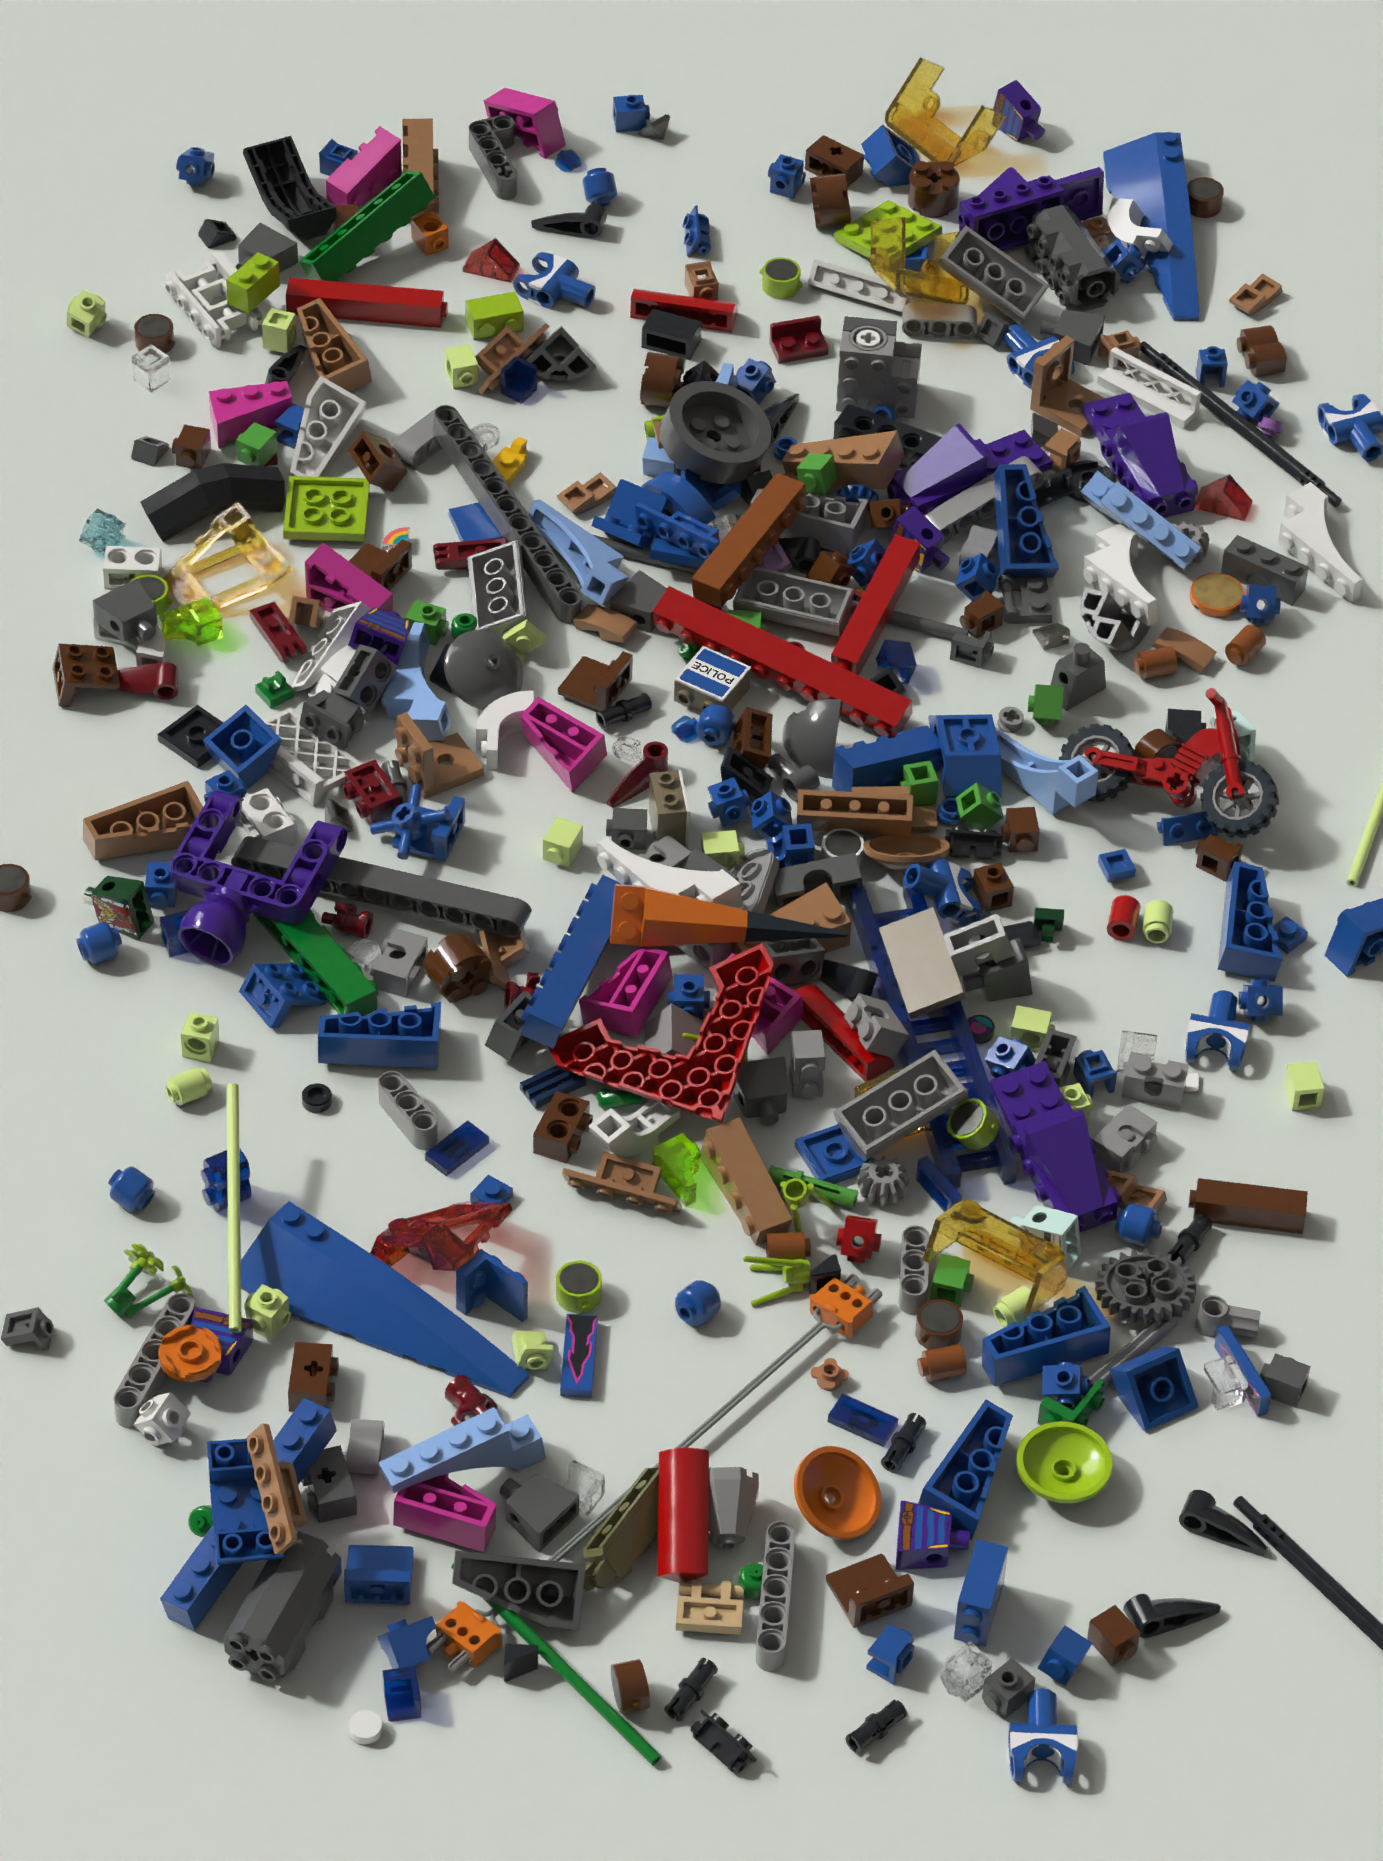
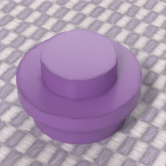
M1263 417L1261 423L1258 422L1257 425L1262 428L1261 431L1265 435L1275 438L1277 433L1283 434L1284 431L1281 429L1282 422Z

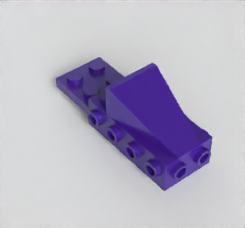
M1010 167L978 196L960 202V210L957 215L959 233L967 226L999 250L1005 251L1028 244L1027 225L1032 222V216L1038 211L1066 205L1077 215L1080 221L1102 215L1104 171L1097 167L1057 180L1048 175L1027 182L1013 167Z
M1131 393L1082 404L1081 413L1100 441L1101 454L1121 485L1163 518L1194 511L1198 486L1196 481L1192 480L1187 473L1185 464L1178 459L1170 417L1167 412L1145 417Z
M959 423L953 426L915 464L896 471L887 487V497L889 499L909 500L912 507H916L925 515L993 474L999 464H1009L1022 456H1026L1043 473L1052 469L1053 461L1025 430L984 444L981 439L974 440Z
M1046 1061L990 1080L989 1087L1013 1134L1010 1136L1012 1148L1015 1153H1019L1022 1159L1024 1173L1027 1178H1031L1038 1201L1042 1202L1044 1207L1077 1215L1079 1233L1116 1220L1117 1207L1121 1203L1120 1196L1116 1187H1110L1105 1164L1102 1161L1098 1162L1095 1156L1096 1148L1092 1138L1089 1137L1085 1114L1082 1109L1074 1112L1070 1103L1066 1104Z

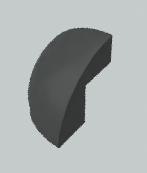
M562 325L523 363L529 371L548 380H574L587 375L597 367L589 355Z
M1090 588L1084 589L1081 599V616L1085 621L1088 632L1097 641L1111 649L1124 652L1133 649L1143 640L1151 626H1147L1141 620L1135 618L1126 609L1120 608L1109 592Z
M824 699L810 702L805 710L798 714L793 712L783 727V746L790 759L800 768L809 765L816 771L818 776L829 779L833 778L834 748L836 747L841 699Z

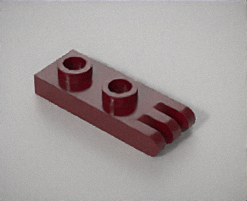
M506 538L437 543L433 545L436 569L468 568L467 557L506 544Z
M274 601L249 610L250 619L281 662L288 660L287 654L291 659L298 656L296 648L301 655L308 653L306 645L292 625L288 623L287 618Z

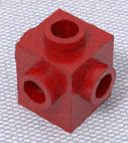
M848 1215L845 1220V1227L838 1229L836 1246L841 1247L840 1255H847V1260L851 1262L865 1263L866 1259L873 1257L874 1252H879L882 1234H877L878 1219ZM860 1236L864 1243L858 1244L854 1237Z

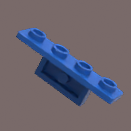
M642 503L635 505L638 527L707 560L720 543L718 541L719 530L684 513L677 511L669 517Z

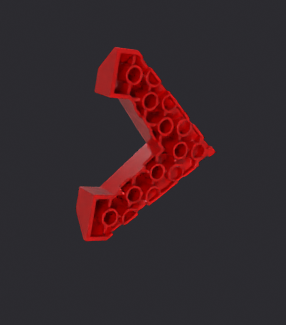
M761 943L709 967L718 991L715 997L716 1003L711 1013L708 1012L699 1030V1039L695 1047H691L687 1056L677 1053L675 1056L661 1053L659 1049L638 1045L637 1048L623 1045L622 1041L610 1038L601 1018L559 1037L554 1049L550 1047L548 1049L557 1067L723 1123L775 965L764 944Z

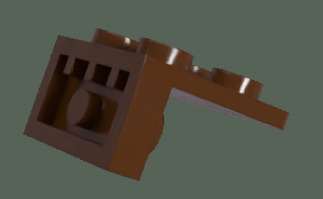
M402 539L395 547L386 552L366 543L349 562L390 591L412 568V545L410 542Z
M58 644L53 663V674L58 705L60 707H70L72 696L77 695L78 687L119 689L120 682L113 647Z
M623 651L616 660L611 661L610 665L583 656L558 687V694L599 711L610 708L632 680L633 655Z
M878 1554L826 1575L828 1586L853 1628L912 1606L913 1580L909 1574L897 1577L884 1554Z

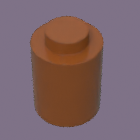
M1253 625L1245 626L1226 645L1225 653L1228 660L1235 665L1245 666L1265 646L1266 637L1258 627Z
M1172 646L1138 652L1137 658L1133 662L1136 674H1140L1142 679L1174 674L1178 669L1176 653Z
M804 1232L766 1233V1257L805 1260V1257H811L810 1238H805Z
M960 1344L922 1351L921 1358L917 1359L920 1376H925L928 1382L962 1376L967 1373L966 1358Z

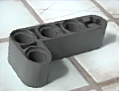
M506 115L474 121L469 125V150L495 196L502 200H510L517 195V170L504 150L512 147L515 143V122L512 117Z

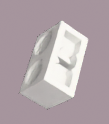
M106 546L103 564L105 589H116L141 575L149 574L161 577V548Z
M268 788L243 797L244 801H242L238 821L250 836L287 845L295 844L296 821L292 815H287L278 797H274Z

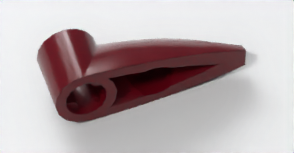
M154 663L118 670L120 685L117 690L132 693H153L157 698L163 700L173 699L178 695V668L172 663Z
M657 741L647 743L643 748V760L636 764L622 779L606 804L613 808L626 802L649 788L650 773L668 771L667 746Z

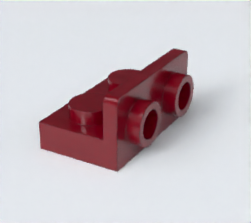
M819 315L772 323L770 325L769 344L778 363L828 355L829 347L821 332V318Z
M375 759L344 772L346 784H343V791L348 800L354 801L358 815L361 819L365 818L369 825L376 823L377 813L401 804L399 793Z

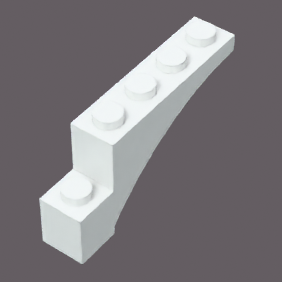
M1310 482L1286 496L1284 515L1288 519L1281 523L1278 543L1302 564L1308 566L1321 580H1324L1335 589L1339 595L1353 603L1360 598L1363 579L1349 567L1332 543L1325 522L1329 497Z
M1123 523L1096 533L1095 552L1084 556L1083 575L1085 580L1100 591L1109 592L1119 606L1126 609L1147 626L1157 623V599L1144 589L1132 570L1133 560L1138 557L1137 533Z
M607 837L597 842V861L600 867L615 876L620 884L646 886L735 908L742 906L740 883L723 869L720 871H698L671 867L634 855Z

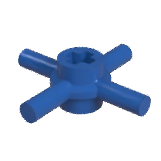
M418 784L411 786L408 803L399 805L393 811L392 820L370 824V832L373 835L395 831L401 836L397 857L402 860L408 859L411 842L425 835L428 830V824L450 819L448 809L425 813L419 808L423 788Z

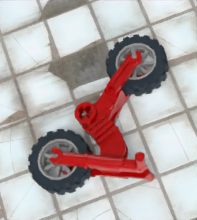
M1209 688L1205 695L1215 707L1217 729L1206 728L1198 731L1185 744H1181V748L1178 749V753L1175 754L1174 758L1135 757L1134 749L1122 732L1106 724L1103 726L1091 724L1088 728L1081 727L1078 729V733L1075 735L1072 733L1067 738V744H1063L1061 748L1062 756H1059V760H1071L1080 755L1099 771L1096 795L1088 799V801L1096 799L1098 802H1102L1108 797L1113 799L1118 796V792L1121 790L1124 792L1128 788L1127 784L1129 782L1165 789L1177 807L1188 808L1197 799L1195 787L1199 785L1204 789L1203 793H1200V801L1202 802V811L1207 820L1216 831L1225 833L1226 836L1234 838V836L1247 838L1249 834L1254 836L1260 833L1259 830L1263 827L1267 828L1271 823L1270 819L1272 817L1275 818L1277 813L1276 806L1279 805L1278 789L1270 774L1259 764L1255 765L1250 760L1242 761L1231 709L1227 707L1226 700L1214 688ZM1104 745L1102 750L1094 746ZM1112 747V748L1115 750L1116 753L1108 752V751H1109L1110 748ZM1220 760V768L1216 771H1210L1214 767L1213 765ZM1252 784H1255L1259 792L1249 794L1248 790ZM1220 797L1231 800L1220 808ZM1259 799L1258 804L1253 808L1251 800ZM1233 807L1236 809L1235 817L1225 814ZM1248 809L1250 811L1249 814L1241 816L1242 810Z

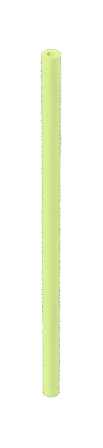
M1383 781L1347 879V885L1357 887L1383 815Z
M230 1083L227 1085L229 1332L239 1333L242 1331L239 1085Z

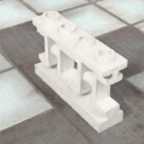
M221 250L211 253V262L207 259L203 260V270L185 276L181 270L175 271V274L172 270L167 271V282L164 283L168 296L173 297L177 301L180 310L188 314L192 324L198 326L204 338L210 341L215 348L221 347L222 339L226 342L230 341V330L248 324L253 331L258 330V327L262 330V323L271 309L263 300L248 314L227 303L226 279L236 272L237 269ZM219 295H223L226 299L212 306L206 301Z

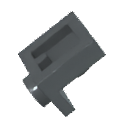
M986 631L982 640L955 632L951 641L950 660L981 668L985 660L991 658L994 651V643H991L992 632Z
M39 1307L6 1314L1 1340L6 1346L35 1341L42 1350H47L50 1347L51 1338L54 1334V1325Z

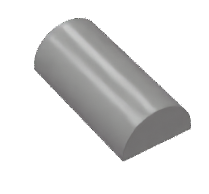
M967 226L963 228L937 263L938 267L1019 325L1023 324L1050 286Z
M515 540L467 557L473 615L477 618L475 630L489 631L502 637L504 632L526 619L529 621L522 551L519 541Z
M755 566L747 581L742 582L733 600V610L762 612L761 619L841 637L850 617L854 589Z
M933 1050L833 1111L842 1133L853 1150L862 1160L866 1161L968 1098V1091L937 1051Z

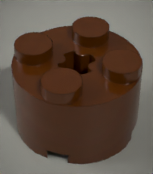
M918 161L914 164V168L909 175L908 205L912 210L916 208L922 216L938 218L948 215L949 210L957 208L960 177L954 169V164L949 161Z
M845 173L810 178L816 228L851 223Z
M652 352L647 353L644 366H648V368L645 369V373L642 375L640 390L642 405L668 408L674 394L682 387L681 374H684L685 358Z
M465 933L451 934L438 942L440 947L435 952L430 950L423 963V970L431 982L449 1003H454L471 995L477 996L482 994L487 988L488 972L492 969L490 959L477 943Z

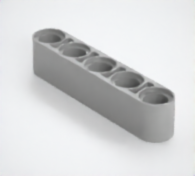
M1022 456L1009 463L1026 464L1034 490L1043 483L1044 474L1029 457ZM994 473L924 515L943 533L944 540L942 545L970 530L973 525H978L996 514Z
M182 1292L176 1293L167 1300L116 1390L114 1408L116 1422L124 1428L135 1427L134 1423L140 1416V1408L148 1400H151L152 1397L158 1395L168 1377L162 1370L159 1362V1348L162 1344V1339L167 1333L175 1328L191 1325L195 1309V1301L191 1295Z
M775 1521L768 1526L766 1531L755 1658L759 1668L768 1672L779 1670L784 1665L796 1535L793 1525L786 1521Z

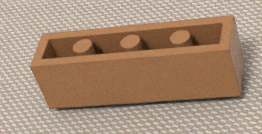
M798 789L797 824L811 823L812 831L829 832L837 828H848L859 834L911 836L913 795Z

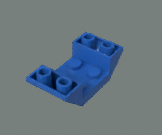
M992 714L929 715V726L939 738L944 762L941 782L945 799H956L957 796L976 782L989 791L996 792L1001 798V752Z
M247 1438L208 1441L209 1487L217 1565L284 1559L283 1554H274L272 1542L269 1539L266 1517L262 1509V1501L254 1477V1468L247 1448Z

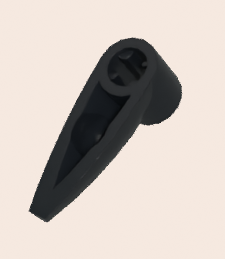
M591 204L586 208L585 212L546 216L532 220L531 225L532 228L547 232L594 238L602 233L607 219V211L601 205Z
M298 345L280 357L269 368L265 384L287 381L289 385V382L299 369L307 347Z
M796 393L784 398L764 410L771 426V442H775L799 401V394Z
M812 537L779 538L778 541L791 564L799 572L808 574L820 555V542Z
M824 959L821 981L833 990L855 999L858 993L871 997L878 974L859 967Z
M1193 1490L1189 1493L1179 1516L1180 1525L1184 1529L1218 1543L1264 1556L1267 1549L1266 1545L1243 1522L1216 1506V1501L1210 1493L1203 1490Z
M1138 1594L1125 1603L1123 1611L1140 1631V1637L1148 1638L1218 1614L1221 1606L1217 1603L1186 1598L1151 1600L1147 1594Z

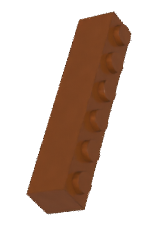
M776 473L691 578L694 598L722 608L728 600L734 597L738 587L742 582L747 581L754 567L763 561L766 552L771 546L776 545L782 532L791 526L795 516L806 507L808 497L806 496L805 483Z

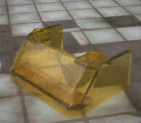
M920 57L887 109L885 123L932 162L949 161L955 167L984 152L1007 116L982 105L962 138L934 117L940 107V97L932 88L945 68Z
M906 217L871 222V268L900 297L928 303L967 304L969 300V288L937 266L940 258L961 231L935 235V259L924 261L921 272L905 269Z
M973 1200L958 1202L935 1219L923 1261L928 1263L953 1243L957 1242L1034 1282L1024 1310V1314L1027 1316L1035 1312L1064 1288L1068 1273L1065 1254L1058 1244L1045 1241L980 1207Z

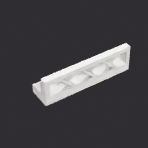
M814 259L807 283L900 312L908 304L910 296L915 297L917 289L816 259Z
M1116 347L1110 351L1109 366L1098 376V385L1117 395L1131 393L1138 406L1153 414L1167 412L1170 422L1182 429L1198 416L1201 398L1200 391ZM1118 359L1124 362L1127 370L1117 365ZM1140 370L1145 373L1149 381L1143 379L1138 371ZM1160 382L1165 383L1171 392L1164 390ZM1181 393L1192 398L1191 403L1185 401Z

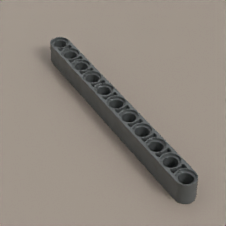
M450 405L437 407L434 413L433 425L435 438L501 536L506 538V543L515 540L519 541L522 551L523 568L555 616L563 623H574V618L581 612L582 593L459 412Z
M247 836L244 837L231 859V864L235 867L282 880L300 847ZM338 857L320 891L321 893L508 937H518L521 934L532 912L530 905L519 898L343 857Z

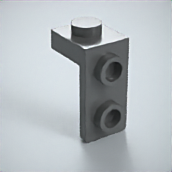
M322 690L315 696L309 697L303 703L299 725L339 749L344 750L348 747L351 725L321 709V706L330 695L327 691Z

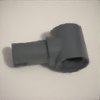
M779 753L773 754L767 763V767L781 777L783 789L792 800L798 799V789L814 790L820 786L818 774L809 765H805L802 768L796 764L792 765Z

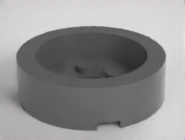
M713 381L694 382L679 389L674 394L666 410L659 431L664 450L678 467L684 471L689 469L701 475V480L717 484L738 483L752 476L769 447L772 435L770 422L756 401L739 389ZM707 435H708L709 437L714 438L716 441L719 440V442H715L713 439L707 438Z

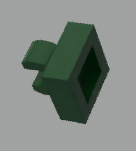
M1035 908L1033 924L1037 930H1042L1041 941L1053 942L1054 931H1062L1064 909Z

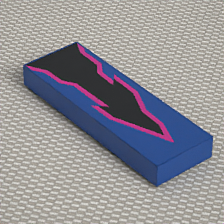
M567 1314L560 1396L592 1397L598 1316Z
M1225 1325L1217 1328L1214 1348L1257 1417L1267 1414L1271 1398L1269 1389L1230 1327Z

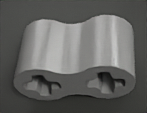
M973 525L962 547L959 566L965 559L973 558L980 553H983L991 561L998 547L997 531Z
M352 1419L346 1457L349 1473L379 1475V1462H381L384 1442V1421Z

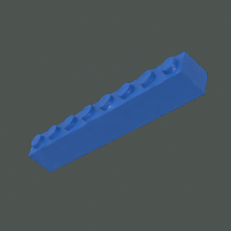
M602 875L597 885L591 883L585 899L589 901L582 900L576 916L580 918L573 917L567 933L571 935L564 934L558 947L561 953L556 951L549 964V968L552 971L549 969L545 970L539 984L543 988L536 987L530 1003L534 1005L528 1004L521 1017V1021L525 1022L521 1032L522 1035L554 1049L610 940L615 884H620L618 881Z
M305 1398L302 1399L273 1440L278 1462L293 1463L298 1485L337 1431L331 1411ZM213 1525L160 1598L168 1619L193 1631L197 1629L244 1563L217 1565Z

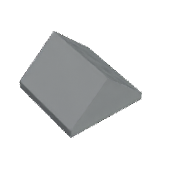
M671 1003L645 1024V1047L659 1049L661 1053L675 1056L677 1053L687 1056L691 1047H695L697 1042L683 1038L682 1034L689 1033L700 1036L699 1030L704 1021Z

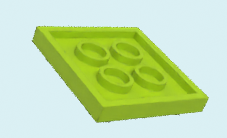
M887 200L834 232L835 242L886 267H890L900 261L901 258L910 255L921 246L941 236L942 226Z
M289 476L283 539L365 542L370 484L367 479Z

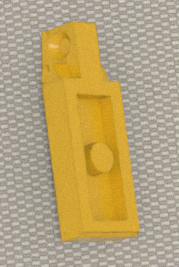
M517 437L512 442L510 448L504 447L492 461L508 486L525 467L528 440Z

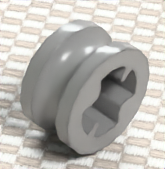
M1005 707L999 712L997 725L1003 732L1015 733L1022 728L1024 715L1018 708Z

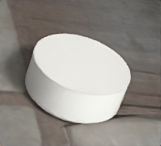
M361 1710L354 1713L349 1720L350 1737L355 1742L364 1745L376 1742L382 1734V1720L380 1716L371 1710Z

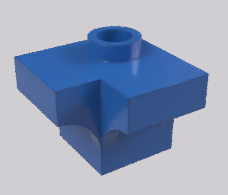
M811 823L784 825L778 836L767 839L766 848L778 858V869L814 861L815 845Z
M432 1616L409 1625L406 1619L387 1625L389 1632L377 1636L381 1649L385 1651L395 1673L430 1660L426 1641L428 1635L436 1629V1625Z

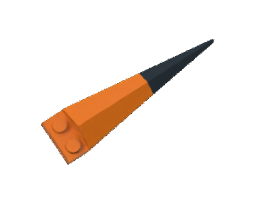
M615 884L609 941L611 944L645 947L848 936L845 931L748 911L646 886Z

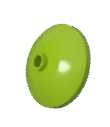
M1060 1421L1038 1426L1023 1438L1017 1451L1016 1466L1023 1483L1036 1495L1057 1503H1077L1096 1496L1105 1488L1111 1477L1113 1460L1108 1445L1096 1432L1077 1423Z

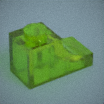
M208 597L157 614L158 627L164 636V640L187 639L200 646L223 638L222 617Z
M681 1133L653 1147L652 1165L662 1168V1180L684 1206L687 1207L696 1202L697 1182L694 1180L693 1175L699 1172L701 1152L695 1142H690L684 1133Z

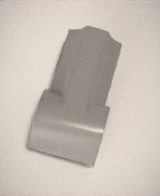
M1210 1295L1201 1301L1196 1319V1328L1203 1335L1216 1336L1217 1328L1228 1325L1234 1334L1256 1338L1261 1312L1231 1306L1221 1297Z

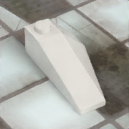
M320 375L306 399L289 474L292 476L320 477L363 417L366 401Z
M362 601L339 607L332 611L317 635L321 639L320 642L312 646L308 652L312 658L301 666L291 686L294 692L308 689L318 682L324 675V672L321 670L322 666L335 653L348 646L356 621L371 610Z

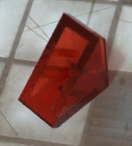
M494 238L471 252L463 266V272L511 283L520 268V263Z
M1229 474L1201 487L1194 508L1246 521L1253 500Z

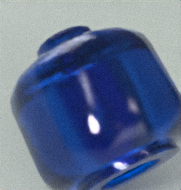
M572 149L562 150L557 154L555 165L563 172H571L573 169L581 167L582 159Z
M682 716L672 724L671 732L681 742H691L698 738L695 729L697 719Z

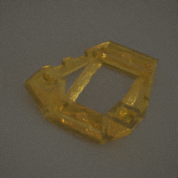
M238 501L212 520L210 523L211 528L204 536L200 535L194 541L195 547L186 557L182 556L163 578L167 582L169 591L189 617L204 615L254 596L292 571L291 566L278 550L275 551ZM225 531L235 544V546L195 562ZM241 554L259 575L210 597L193 576Z

